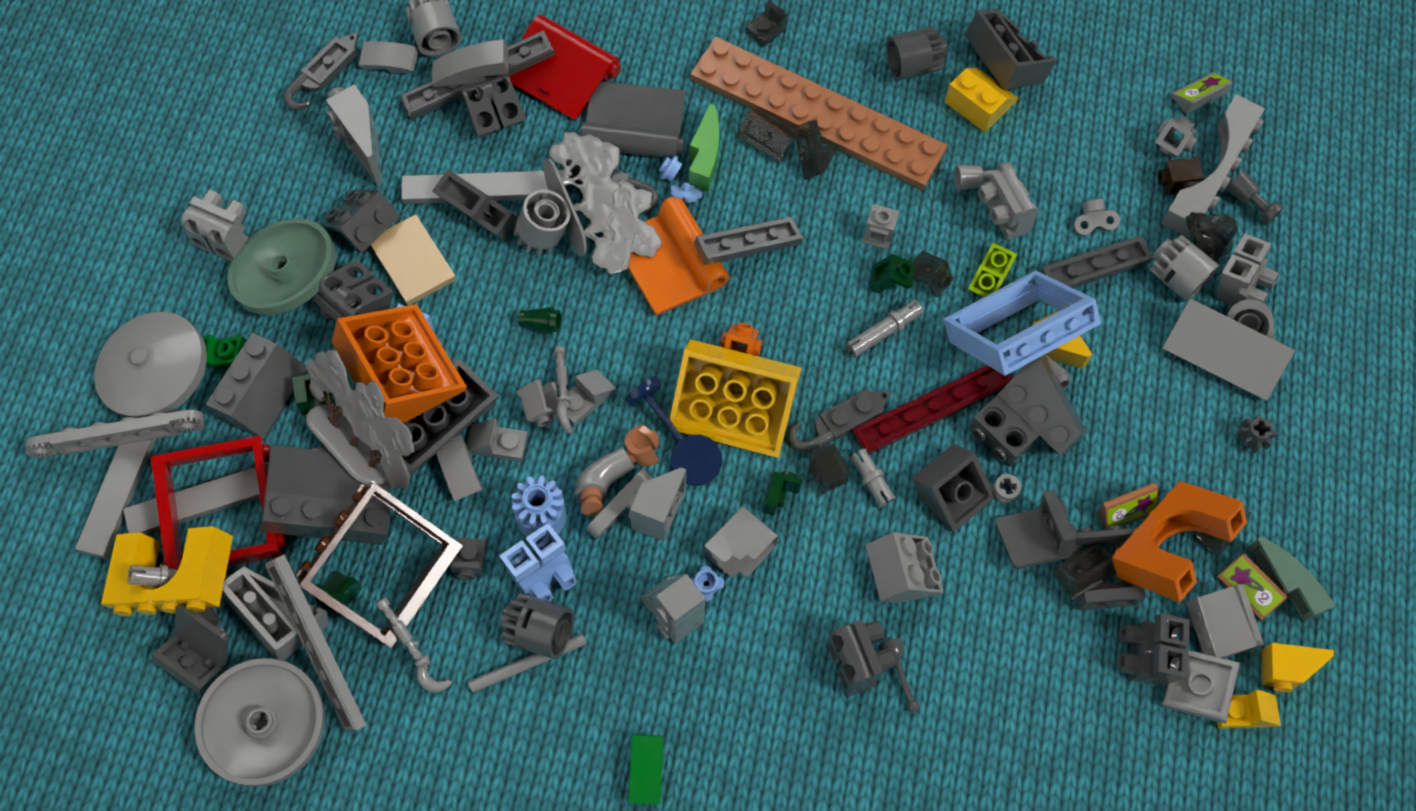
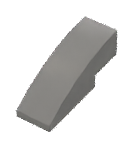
M501 39L470 45L443 55L432 62L433 87L481 83L485 81V76L508 74V49L504 40Z

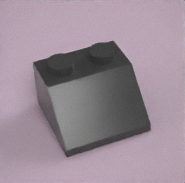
M956 444L951 445L911 478L922 501L952 532L959 529L996 498L975 452Z

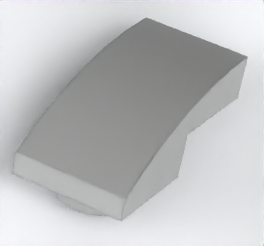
M363 42L359 66L364 70L387 69L391 74L413 73L418 48L412 45L393 42Z
M462 435L453 438L436 453L454 501L483 489Z

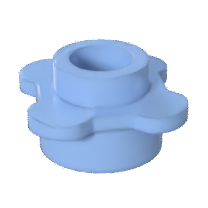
M708 566L701 567L695 578H691L706 598V602L711 601L713 594L718 589L724 587L723 578L718 577ZM705 581H707V582H709V585H708V586H704L703 583H704Z

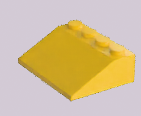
M690 339L684 349L669 420L681 433L703 435L715 442L779 458L802 368Z

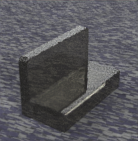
M759 109L747 112L736 134L779 162L784 161L792 143L800 140L802 136L797 131Z

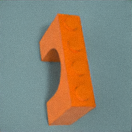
M1179 481L1171 491L1167 492L1159 505L1149 513L1144 522L1132 532L1133 534L1115 551L1112 560L1117 578L1181 602L1197 583L1193 563L1191 560L1164 551L1159 546L1168 537L1184 531L1203 532L1232 542L1247 524L1243 501Z

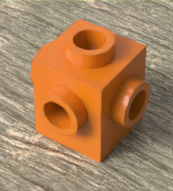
M747 323L732 324L728 332H723L720 347L759 357L762 341L758 340L760 330L753 329V326Z

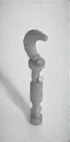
M557 346L554 348L557 364L555 369L557 386H559L560 394L557 398V416L563 429L568 434H572L573 430L567 414L571 398L568 396L566 388L568 377L567 368L564 366L565 348Z
M384 597L377 601L375 604L378 609L383 610L392 624L391 628L401 643L406 644L409 652L416 659L414 664L418 667L416 673L420 686L429 692L435 693L442 692L450 687L452 684L450 680L435 681L429 676V656L427 654L422 655L416 648L418 641L412 640L413 636L403 621L398 620L389 606L390 602Z

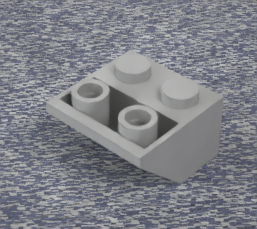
M892 532L866 544L880 602L902 603L944 593L941 584V574L937 570L933 556L934 549L928 537Z

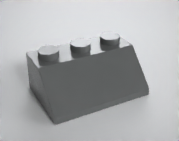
M252 333L210 396L206 406L215 418L251 435L261 436L265 441L294 395L292 377L306 375L308 373L306 365L278 344Z

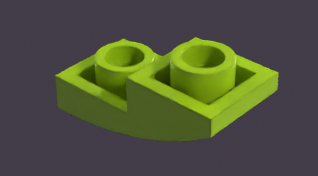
M992 243L968 290L982 297H986L999 290L1017 254Z

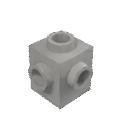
M1183 116L1179 119L1174 117L1169 121L1165 120L1157 131L1159 137L1155 143L1160 145L1159 149L1172 157L1174 155L1179 156L1184 151L1187 153L1191 151L1198 140L1194 138L1198 131L1193 128L1195 124ZM1177 130L1184 134L1182 140L1175 138L1174 134Z

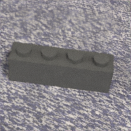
M460 358L453 365L466 384V391L407 422H403L411 431L414 445V453H411L409 456H402L409 475L418 470L499 398Z

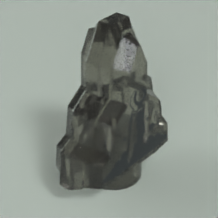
M1191 212L1185 217L1189 233L1192 235L1193 244L1212 260L1217 262L1220 257L1230 253L1234 243L1232 239L1238 230L1235 219L1226 214L1219 216L1214 213L1208 216L1203 212Z

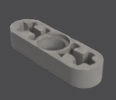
M642 469L592 520L585 530L596 540L601 537L626 511L632 492H638L641 483L651 480L653 477L645 469Z

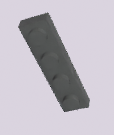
M787 217L696 236L694 245L704 265L800 245L803 236L793 218Z
M1141 235L1041 268L1040 273L1071 288H1075L1149 264L1153 259Z

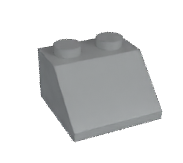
M678 468L643 482L638 492H632L627 504V508L630 509L628 518L631 519L632 530L665 541L686 491V469Z

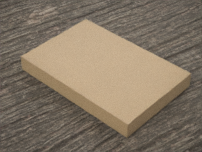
M416 214L386 229L370 245L407 306L456 281L455 274Z

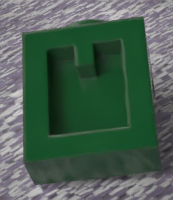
M892 254L872 265L870 290L881 293L895 284L907 289L911 288L914 278V263Z
M774 471L763 513L775 516L777 507L783 508L787 491L799 494L802 479L797 478L794 473L788 471H781L780 473Z

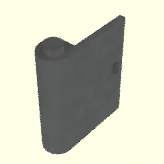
M601 82L589 100L586 122H583L581 136L591 134L594 137H598L602 142H609L619 147L620 153L662 158H672L674 155L683 154L684 138H680L686 90Z

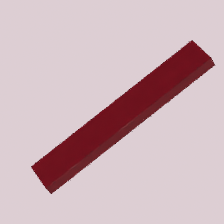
M986 365L853 428L851 433L860 448H865L867 453L871 454L999 393L1012 380L1010 374L1004 376Z

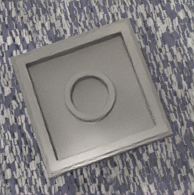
M1189 650L1188 677L1167 684L1163 707L1226 724L1240 663ZM1179 660L1177 661V664H1176V670H1177V671H1178V668H1179Z

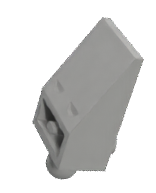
M355 84L346 89L341 87L333 88L328 94V99H326L330 110L326 113L334 126L332 127L333 132L340 142L345 140L372 180L379 186L382 184L379 140L369 104Z

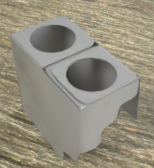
M741 507L704 545V554L723 573H727L730 577H734L739 572L748 577L776 547L778 535L746 508Z

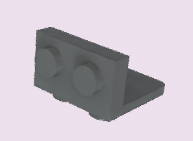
M355 189L347 194L344 198L346 202L342 206L336 207L325 216L326 221L322 226L326 230L340 232L358 253H363L400 215L380 191Z
M1055 490L1043 492L1039 509L997 518L996 528L1013 568L1022 569L1071 558L1074 544L1078 539L1077 531L1073 524H1069L1066 517V506L1063 500L1058 499Z
M180 604L176 608L175 635L152 654V661L200 695L226 671L227 633L222 627L213 625L204 619L200 612L186 609V605Z

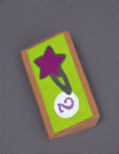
M1151 483L1104 502L1096 513L1103 527L1123 526L1148 516L1158 506V486L1156 483Z
M1244 553L1216 577L1226 588L1236 584L1244 585L1253 614L1260 622L1287 598V595Z

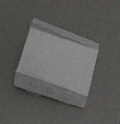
M1236 584L1186 602L1189 610L1186 619L1190 620V627L1196 631L1199 639L1198 647L1202 654L1224 659L1264 645L1243 584Z

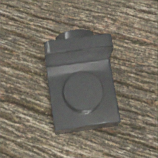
M456 537V541L462 547L450 563L453 575H457V578L462 580H474L475 576L483 577L487 548L486 539Z

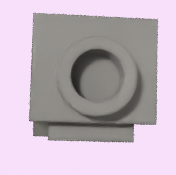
M873 204L862 243L889 250L899 211Z
M535 380L516 391L522 399L521 402L527 421L537 422L538 427H546L554 423V419L558 417L557 398L559 397L555 382H550L542 387L541 381Z

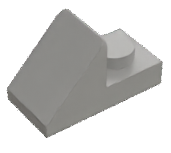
M598 370L577 375L575 377L576 386L568 392L571 404L567 408L569 422L574 427L617 391V388Z
M491 419L471 425L466 446L472 455L523 462L528 432L499 427L497 419Z

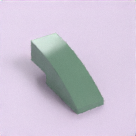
M1262 536L1248 547L1258 567L1289 597L1303 623L1326 613L1336 606L1311 572L1280 546Z

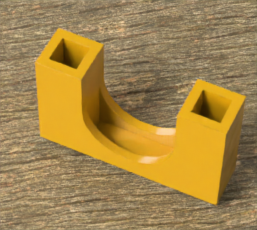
M214 526L188 528L182 561L176 574L165 585L156 588V586L128 585V579H131L128 578V571L130 565L156 567L161 541L141 532L117 534L101 605L113 609V614L119 616H132L133 612L155 615L156 611L175 614L176 608L180 604L186 605V609L193 610L194 612H205L206 608L219 607L233 536Z

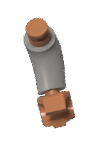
M639 425L631 429L624 441L628 450L621 447L593 462L579 474L575 485V498L581 503V511L584 515L596 516L602 511V502L606 499L610 485L634 469L633 463L636 462L637 465L644 467L659 463L658 457L654 452L659 446V436L655 430H650L645 425Z

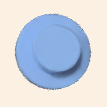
M674 155L671 159L666 157L661 164L659 171L662 172L660 176L662 180L666 178L671 182L679 171L682 163L677 160V156Z

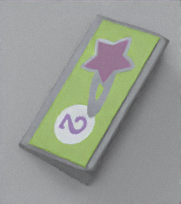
M1212 72L1173 92L1171 96L1185 114H1188L1227 94L1233 82Z

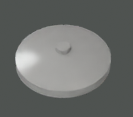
M152 312L128 321L111 335L100 351L94 372L98 396L108 408L124 418H142L156 412L170 413L193 394L204 375L207 362L204 339L189 321L174 313Z
M271 658L242 662L221 674L202 697L195 718V740L198 750L210 769L234 784L246 787H264L282 782L301 770L316 752L325 727L324 703L314 682L296 666Z

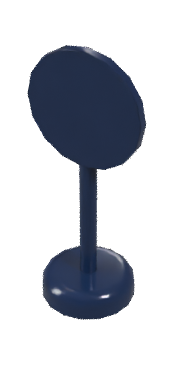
M653 376L632 390L625 398L628 405L637 407L647 401L678 443L674 446L671 454L672 470L678 468L686 469V484L691 486H703L713 481L719 474L722 466V453L718 445L712 439L703 435L682 437L652 397L661 388V381L658 377Z

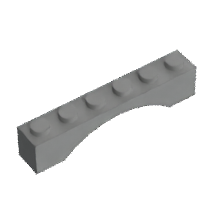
M1237 94L1235 95L1217 126L1221 149L1217 169L1200 183L1179 191L1162 220V225L1189 239L1195 230L1201 232L1209 218L1204 214L1207 210L1212 212L1220 197L1216 196L1218 190L1224 192L1231 180L1227 174L1229 171L1234 173L1239 166L1242 158L1238 157L1240 152L1245 154L1253 139L1249 138L1251 133L1256 135L1264 122V120L1260 119V116L1265 108Z

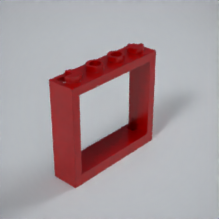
M261 436L151 456L164 560L168 569L178 570L183 557L171 467L253 451L263 509L270 444H266ZM266 532V544L230 550L227 567L282 556V547L285 546L286 539L285 534Z

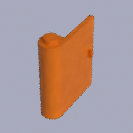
M667 198L662 202L658 216L644 221L646 224L654 227L662 240V245L660 249H657L654 257L640 256L635 252H631L628 270L655 316L716 291L729 281L730 276L721 262L704 265L694 245L696 236L704 234L681 198Z

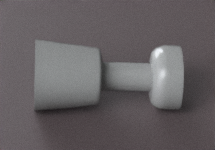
M1010 162L1001 163L997 170L983 171L981 166L956 165L954 169L956 190L963 191L978 188L983 185V181H990L993 173L1010 169L1012 164Z

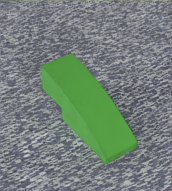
M713 104L709 105L693 137L689 160L693 161L689 169V184L708 192L715 176L719 152V121L716 106Z

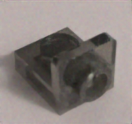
M768 0L765 3L764 12L746 26V33L764 48L785 31L787 15L782 7Z
M921 251L912 261L914 263L913 279L929 285L931 294L935 297H938L953 281L948 261Z

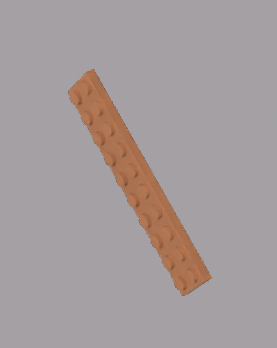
M716 36L690 74V80L921 190H924L947 150L948 145Z

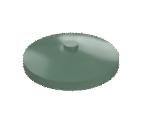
M300 218L286 219L268 225L252 235L232 259L227 277L229 290L243 308L256 314H279L299 307L319 292L320 281L326 275L333 272L336 263L335 244L327 231L320 224L311 220Z

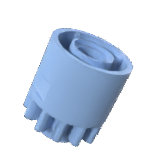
M541 475L539 480L534 481L530 476L527 478L528 483L524 485L518 483V491L513 493L511 497L513 500L512 509L520 531L528 537L549 523L554 531L559 534L566 523L567 514L562 491L556 487L555 481H545V477ZM547 535L541 537L538 541H543Z

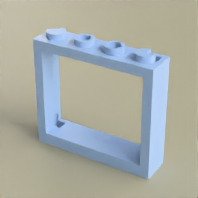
M1038 271L1018 279L943 319L951 344L1004 376L1101 324L1096 299ZM1034 279L1035 285L1032 283L1029 284L1028 281ZM1039 300L1060 310L997 345L977 334Z

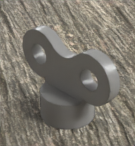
M1101 198L1081 203L1084 215L1077 217L1073 223L1074 231L1077 234L1087 235L1096 227L1106 231L1116 229L1120 224V217L1113 210L1105 212L1104 200ZM1107 217L1112 218V224L1107 223ZM1081 222L1087 224L1086 229L1081 228Z

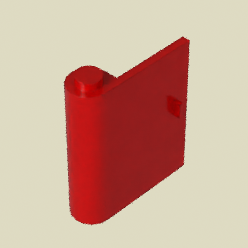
M540 14L532 21L521 40L544 30L555 56L509 76L510 81L515 87L576 121L603 79L609 81L618 76L621 70L620 59Z

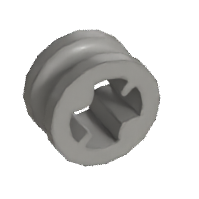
M1011 474L1001 475L993 485L996 499L1001 503L1013 502L1021 491L1020 481ZM1004 483H1008V487L1013 488L1010 494H1006L1005 489H1000Z

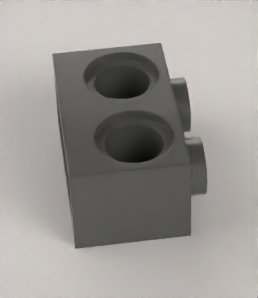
M998 395L973 417L968 427L971 429L975 439L979 442H984L992 450L995 458L1000 462H1005L1009 467L1033 447L1039 437V434ZM985 420H993L997 426H989ZM1006 440H1014L1018 447L1010 446Z

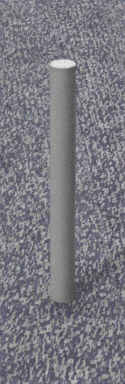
M583 633L570 638L561 655L586 645ZM534 653L468 681L472 693L547 662L552 658Z

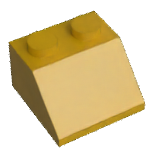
M966 68L949 85L945 99L946 104L983 132H986L1018 101L1016 95L1007 89L1003 90L997 81L979 68Z

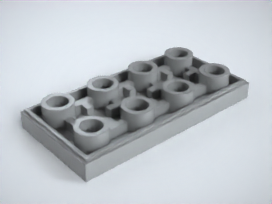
M1189 298L1162 347L1266 401L1296 351Z

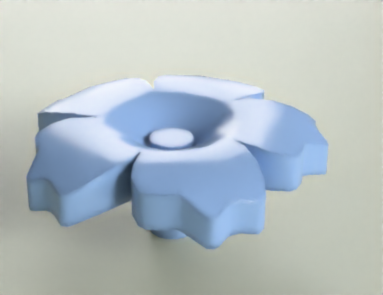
M684 183L681 187L674 184L670 188V196L681 198L684 202H695L697 199L702 198L703 191L694 190V185Z

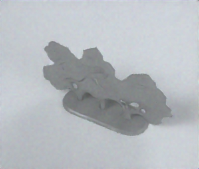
M564 132L562 142L552 145L549 151L551 158L556 163L564 166L562 177L551 159L545 158L543 170L548 190L561 195L567 201L570 208V220L565 229L575 252L580 257H583L587 249L585 237L594 240L596 248L592 255L593 263L600 268H607L610 274L628 269L631 252H635L640 256L654 257L657 249H660L662 245V240L653 226L638 219L640 213L649 209L652 193L644 189L637 190L633 184L625 180L614 182L610 177L613 170L619 164V147L609 142H602L598 137H594L591 134L580 137L575 132ZM571 159L572 163L567 166L566 161ZM575 165H579L581 169L579 174L569 178V176L573 175L569 171ZM577 179H579V180H581L583 183H582V184H576L574 181L577 180ZM572 184L581 190L583 194L581 203L572 204L565 185ZM578 210L583 212L591 221V224L585 230H583L576 211ZM602 232L604 236L597 237L594 233Z

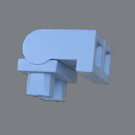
M549 523L526 537L530 550L523 541H520L499 555L512 579L523 594L551 602L554 597L549 590L550 587L558 583L563 591L577 584L570 560L564 552L566 550L565 544ZM547 535L546 538H545L543 541H541L540 543H537V544H536V542L538 541V539H540L541 537ZM521 552L519 557L510 561L514 555Z

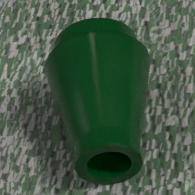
M554 307L520 310L518 324L520 327H527L552 335L553 332L560 331L562 314L560 310H555Z

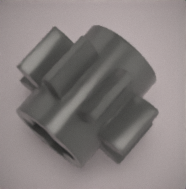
M1257 415L1253 421L1246 418L1241 423L1243 428L1237 432V435L1241 437L1243 442L1241 446L1253 449L1254 453L1261 446L1267 450L1273 444L1271 439L1277 435V432L1273 431L1272 421H1267L1261 418L1260 415Z

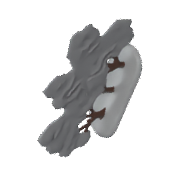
M328 350L326 353L322 351L317 352L315 361L309 359V362L306 364V369L310 375L309 388L315 399L319 401L324 400L327 405H318L309 410L306 415V424L309 429L357 481L364 484L374 482L377 485L388 481L392 488L399 489L402 487L407 491L410 475L402 456H409L411 453H414L411 431L397 417L385 416L383 411L384 397L377 381L369 382L368 386L363 382L356 383L355 390H352L347 379L346 368L339 353L336 350ZM330 392L334 396L336 406L330 402Z

